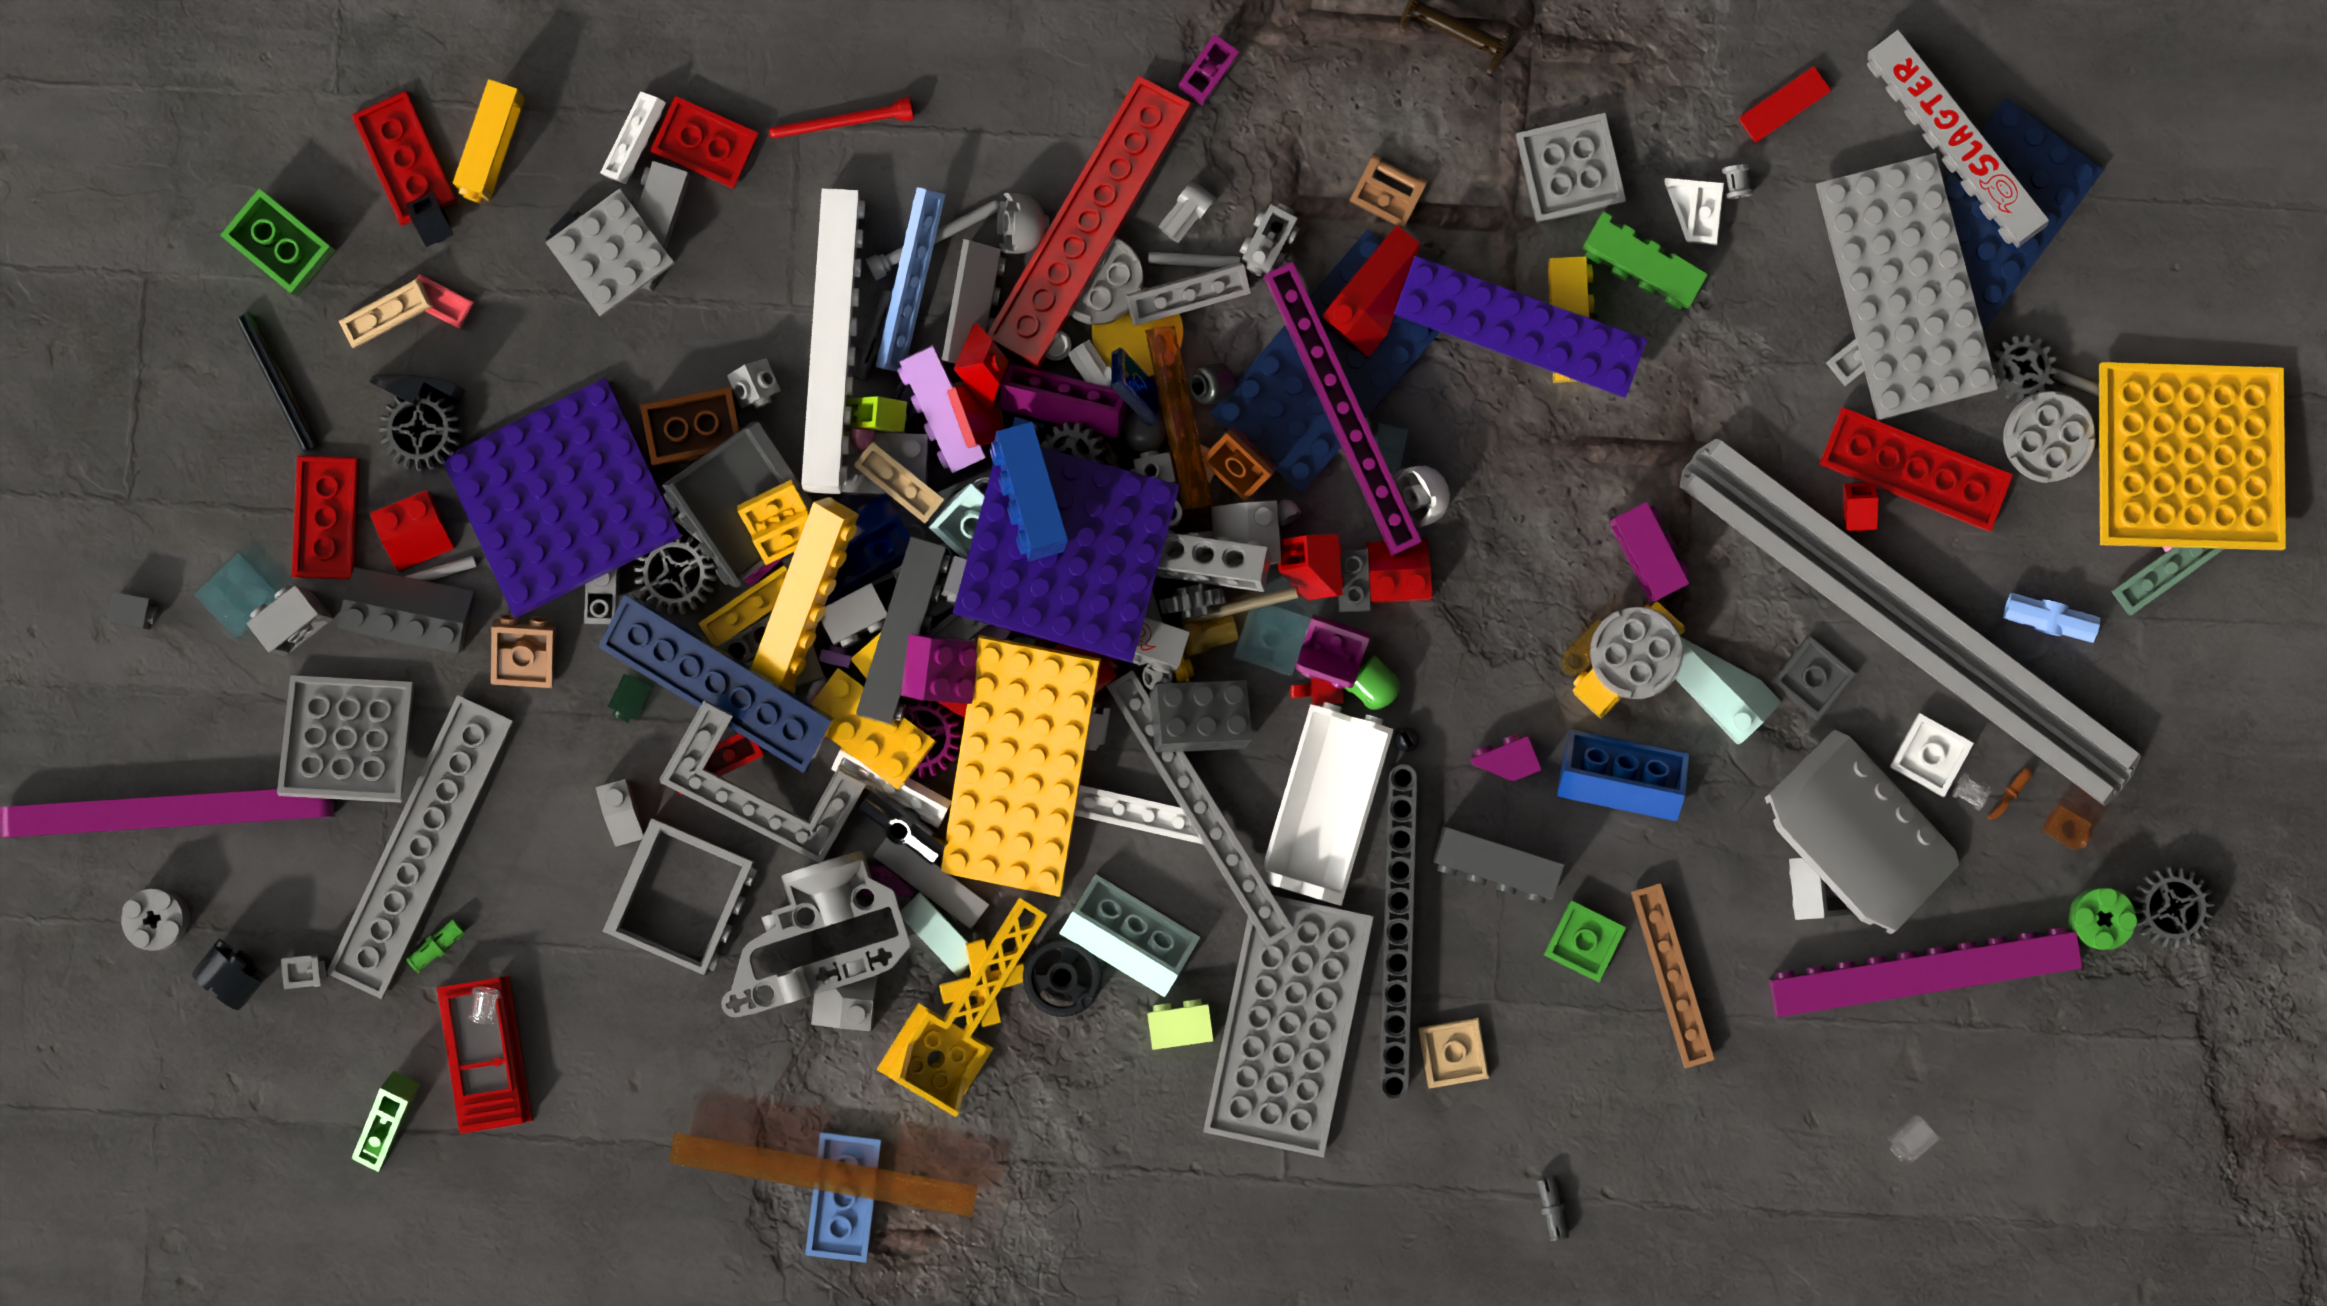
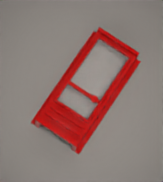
M510 976L437 987L459 1133L464 1134L533 1121Z

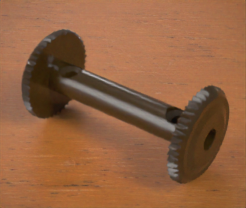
M1420 0L1408 1L1399 23V29L1404 33L1413 17L1475 48L1488 52L1494 56L1487 70L1489 74L1494 73L1500 66L1515 31L1514 26L1509 24L1503 38H1496L1435 7L1428 6Z

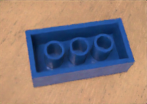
M1033 422L996 431L995 440L991 442L992 448H990V453L994 466L1000 465L1001 468L999 484L1003 496L1009 495L1010 507H1007L1011 524L1018 525L1019 531L1016 541L1020 554H1026L1029 562L1064 552L1068 539Z

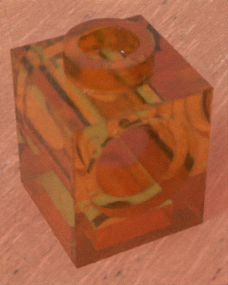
M2055 805L2040 832L2069 850L2077 851L2079 847L2084 848L2092 835V832L2089 831L2092 824L2065 807ZM2066 821H2071L2075 825V834L2071 838H2066L2062 833V825Z

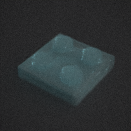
M237 553L194 594L237 640L249 629L246 623L252 619L250 614L259 606L265 604L268 607L277 600L274 597L277 593L274 588L241 553Z
M1273 605L1249 610L1234 658L1292 677L1311 618Z

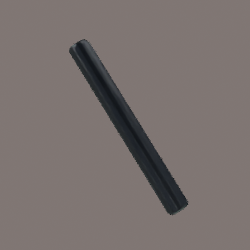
M245 313L239 316L236 322L301 449L305 452L318 446V442L253 315Z

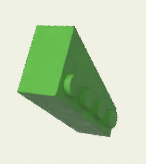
M1603 211L1580 250L1585 253L1584 257H1586L1587 261L1597 266H1600L1601 263L1612 268L1611 273L1624 281L1630 278L1638 282V288L1649 295L1654 296L1655 292L1665 297L1664 302L1674 309L1681 310L1682 307L1688 309L1708 274L1675 254L1670 253L1669 257L1664 255L1665 249L1652 240H1638V235L1634 229L1625 224H1616L1615 226L1610 223L1612 216Z

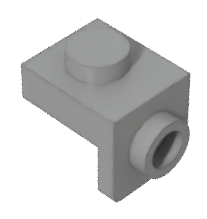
M318 954L281 958L284 989L310 986L319 987L321 986V979H326L325 960L319 961Z

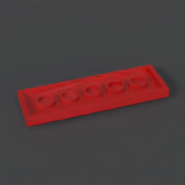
M1844 407L1840 408L1818 464L1863 483H1874L1876 488L1987 532H1991L2013 477V474Z

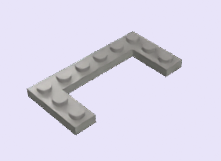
M704 700L661 775L660 783L819 863L822 862L866 786L865 782L837 768L807 821L705 769L704 766L733 716L728 711Z

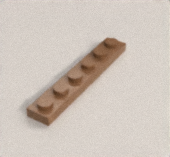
M1658 883L1631 891L1683 1066L1687 1069L1715 1060L1662 885Z

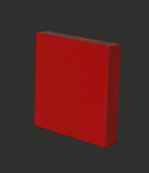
M967 385L947 390L967 448L994 442L996 431L1004 429L995 402L991 409L986 410Z

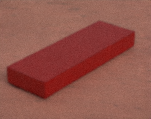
M1813 66L1740 116L1738 120L1756 144L1829 94L1831 90Z

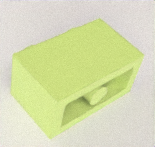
M1201 999L1183 1001L1184 1007L1172 1009L1171 1003L1153 1005V1011L1147 1012L1152 1050L1213 1041L1208 1004H1202Z

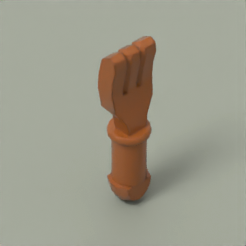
M2023 768L2012 783L2005 788L2006 792L1997 807L1987 815L1988 820H1994L2001 816L2007 809L2011 798L2018 797L2019 792L2033 776L2032 769Z

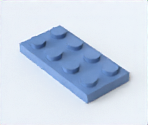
M820 1132L805 1255L867 1262L882 1139Z

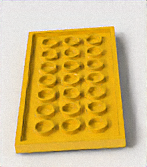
M980 635L976 647L977 661L972 704H967L945 840L948 844L944 848L941 871L949 875L1060 897L1063 889L1101 659Z

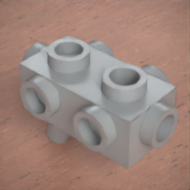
M1278 203L1277 207L1270 204L1267 211L1261 209L1254 222V225L1258 227L1253 238L1250 236L1246 237L1239 251L1244 254L1242 261L1247 263L1245 266L1247 271L1261 277L1263 272L1267 274L1272 269L1280 268L1286 256L1281 253L1285 243L1292 244L1300 229L1295 226L1298 219L1293 216L1295 211ZM1275 222L1282 225V230L1279 233H1273L1271 230V225Z

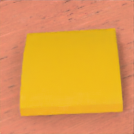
M792 479L737 505V511L750 532L752 541L766 565L795 552L809 511Z

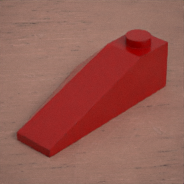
M1396 225L1321 316L1320 321L1369 358L1388 334L1397 303L1421 243Z

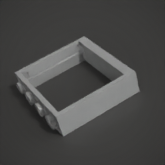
M651 818L602 932L702 975H707L709 970L714 972L721 957L720 954L716 953L721 942L726 943L733 929V926L729 925L733 913L738 915L744 904L745 898L741 897L745 885L750 887L756 876L757 870L753 868L755 861ZM661 833H665L742 866L701 962L621 928Z

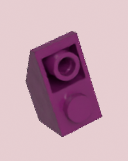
M1519 733L1502 739L1504 746L1492 749L1490 744L1474 750L1476 757L1469 759L1471 765L1510 782L1541 771L1529 737L1521 738Z

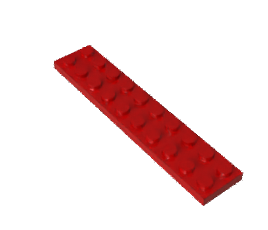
M1138 75L987 332L995 344L1040 367L1192 108L1190 102Z

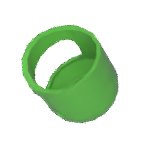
M1375 655L1359 668L1354 687H1346L1344 689L1348 693L1352 692L1359 697L1368 709L1378 711L1386 708L1394 701L1400 691L1401 684L1398 676Z

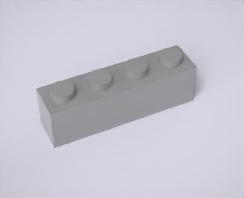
M652 161L651 168L646 167L643 172L641 184L645 186L641 197L636 196L633 207L666 251L691 176L686 171ZM657 277L642 288L653 291Z

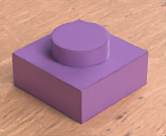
M830 645L829 651L821 650L820 662L851 669L852 656L847 655L848 649Z

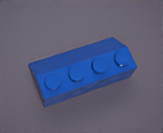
M1569 729L1559 776L1557 797L1678 821L1686 793L1689 754Z

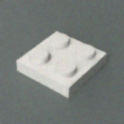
M1919 713L1889 768L1945 797L1974 743Z

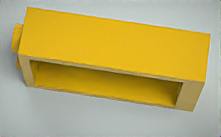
M490 79L487 81L453 184L459 189V194L463 195L465 199L476 203H481L482 199L491 201L526 99L517 88Z

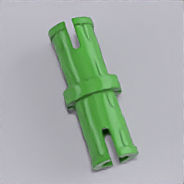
M452 919L434 936H428L426 938L427 942L407 957L406 960L419 974L438 956L443 957L446 954V950L466 933Z

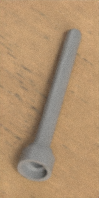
M993 200L938 228L934 244L999 211L1000 202ZM903 247L886 256L874 254L865 259L876 281L887 276L886 272L891 270L890 267L899 263Z

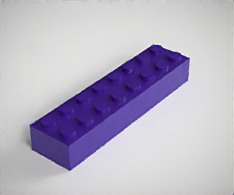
M1416 256L1413 259L1394 312L1396 317L1626 399L1647 342L1645 338Z

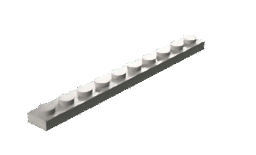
M1133 670L1107 685L1106 688L1266 946L1269 947L1294 932L1290 922L1184 752L1155 753L1150 698Z

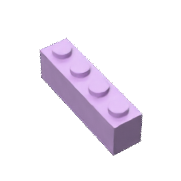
M935 345L900 360L902 367L897 369L903 384L905 386L911 385L915 394L910 397L917 413L923 412L928 423L924 424V428L931 441L936 439L941 451L937 452L943 468L949 467L951 472L954 473L986 458V453L982 446L967 448L947 394V390L954 388Z

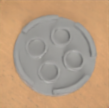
M1115 237L1070 314L1071 317L1086 324L1100 325L1114 322L1129 312L1126 294L1143 289L1144 275L1137 254L1125 241Z
M2042 391L2023 399L2010 413L2003 434L2004 449L2010 463L2024 476L2042 483L2063 480L2078 473L2089 461L2096 442L2094 424L2088 409L2076 398L2059 391Z
M1646 607L1626 608L1606 617L1596 629L1590 646L1592 667L1599 681L1612 693L1628 699L1650 698L1667 689L1676 679L1683 661L1682 641L1674 624L1660 612Z

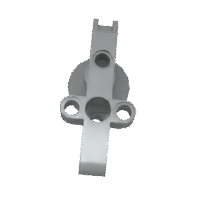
M864 850L820 862L781 876L790 905L773 910L771 915L762 917L766 932L750 941L743 948L731 991L727 992L721 1001L725 1014L735 1018L759 1013L873 977L895 966L910 948L911 942L893 889L872 879ZM862 889H869L874 894V901L868 907L861 906L857 901V894ZM804 907L812 909L815 913V919L810 925H803L798 920V913ZM886 907L891 908L899 933L897 937L770 977L757 979L752 964V955L756 949ZM880 948H884L885 952L891 951L892 958L888 959L889 964L884 966L882 961L873 963L872 966L875 970H872L867 952H870L869 957L871 958L880 954ZM820 967H825L826 971L838 967L842 980H839L838 974L831 976L829 984H825L823 980L818 981L816 975L821 973ZM763 985L770 986L774 991V997L769 1003L760 1001L757 996L758 989ZM751 989V999L756 1005L755 1008H751V1002L741 1005L740 1012H737L735 1008H729L728 1002L732 1001V995L736 994L737 999L749 996L746 990Z

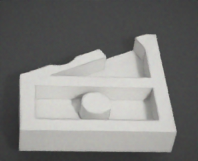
M1665 178L1664 183L1687 243L1718 245L1724 183Z

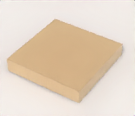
M1479 1017L1418 1028L1429 1089L1489 1078Z

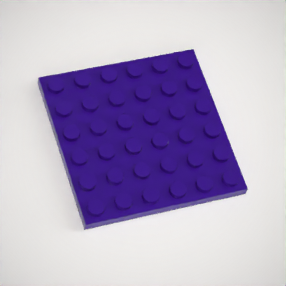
M606 377L454 451L453 456L446 455L443 457L446 461L444 466L510 611L515 618L681 537Z
M1040 447L1068 541L1064 552L1028 562L1026 554L1021 555L1017 545L1018 525H1012L1007 510V507H1010L1009 495L1003 496L1000 488V465L994 466L993 464L952 614L1132 663L1180 485Z

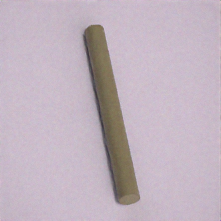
M1293 586L1211 607L1212 614L1181 620L1183 626L1300 598L1298 586Z

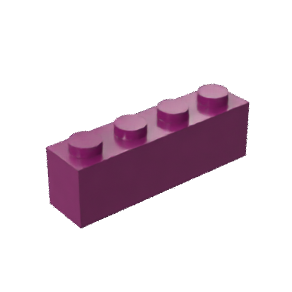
M1010 363L1001 383V410L1064 425V423L1072 421L1074 426L1076 423L1084 422V430L1093 427L1095 429L1094 433L1118 438L1127 415V391Z

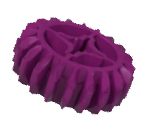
M905 698L907 708L904 717L908 716L911 723L915 725V722H917L918 728H923V732L926 730L929 733L936 731L929 735L933 739L946 733V742L941 753L933 759L932 751L930 750L924 758L925 762L920 763L916 768L919 769V778H925L926 768H929L932 776H936L935 765L939 764L940 768L945 771L948 767L943 760L945 758L952 762L956 760V757L949 754L951 748L960 751V745L952 744L953 738H962V733L952 732V728L959 727L960 722L954 721L949 723L948 719L953 717L955 713L950 710L944 715L942 711L945 706L939 704L937 708H933L935 701H928L927 705H923V700L916 699L917 705L913 706L911 699ZM917 712L932 713L943 724L931 728L924 727Z

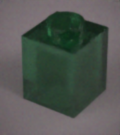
M623 674L608 704L609 708L614 709L612 716L629 723L631 718L639 721L654 687L627 674Z

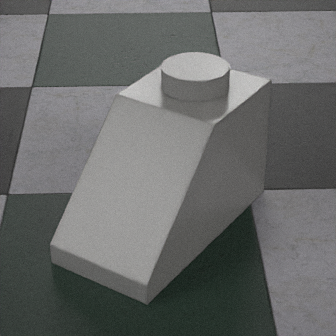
M624 779L595 787L603 817L615 847L642 840L644 832L630 781Z

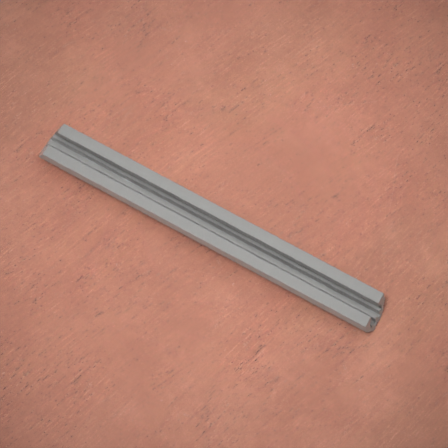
M1714 439L1698 449L1692 460L1682 470L1679 486L1682 490L2101 804L2106 806L2117 798L2124 786L2132 778L2141 759L2137 751L1723 441Z

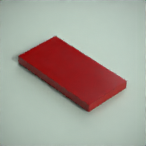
M407 90L351 115L400 226L403 227L412 223L406 203L434 191L443 208L457 202Z
M297 455L292 578L350 580L355 567L360 458Z

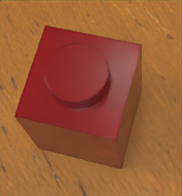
M1874 483L1843 484L1842 517L1846 531L1861 533L1867 530H1877L1879 497Z

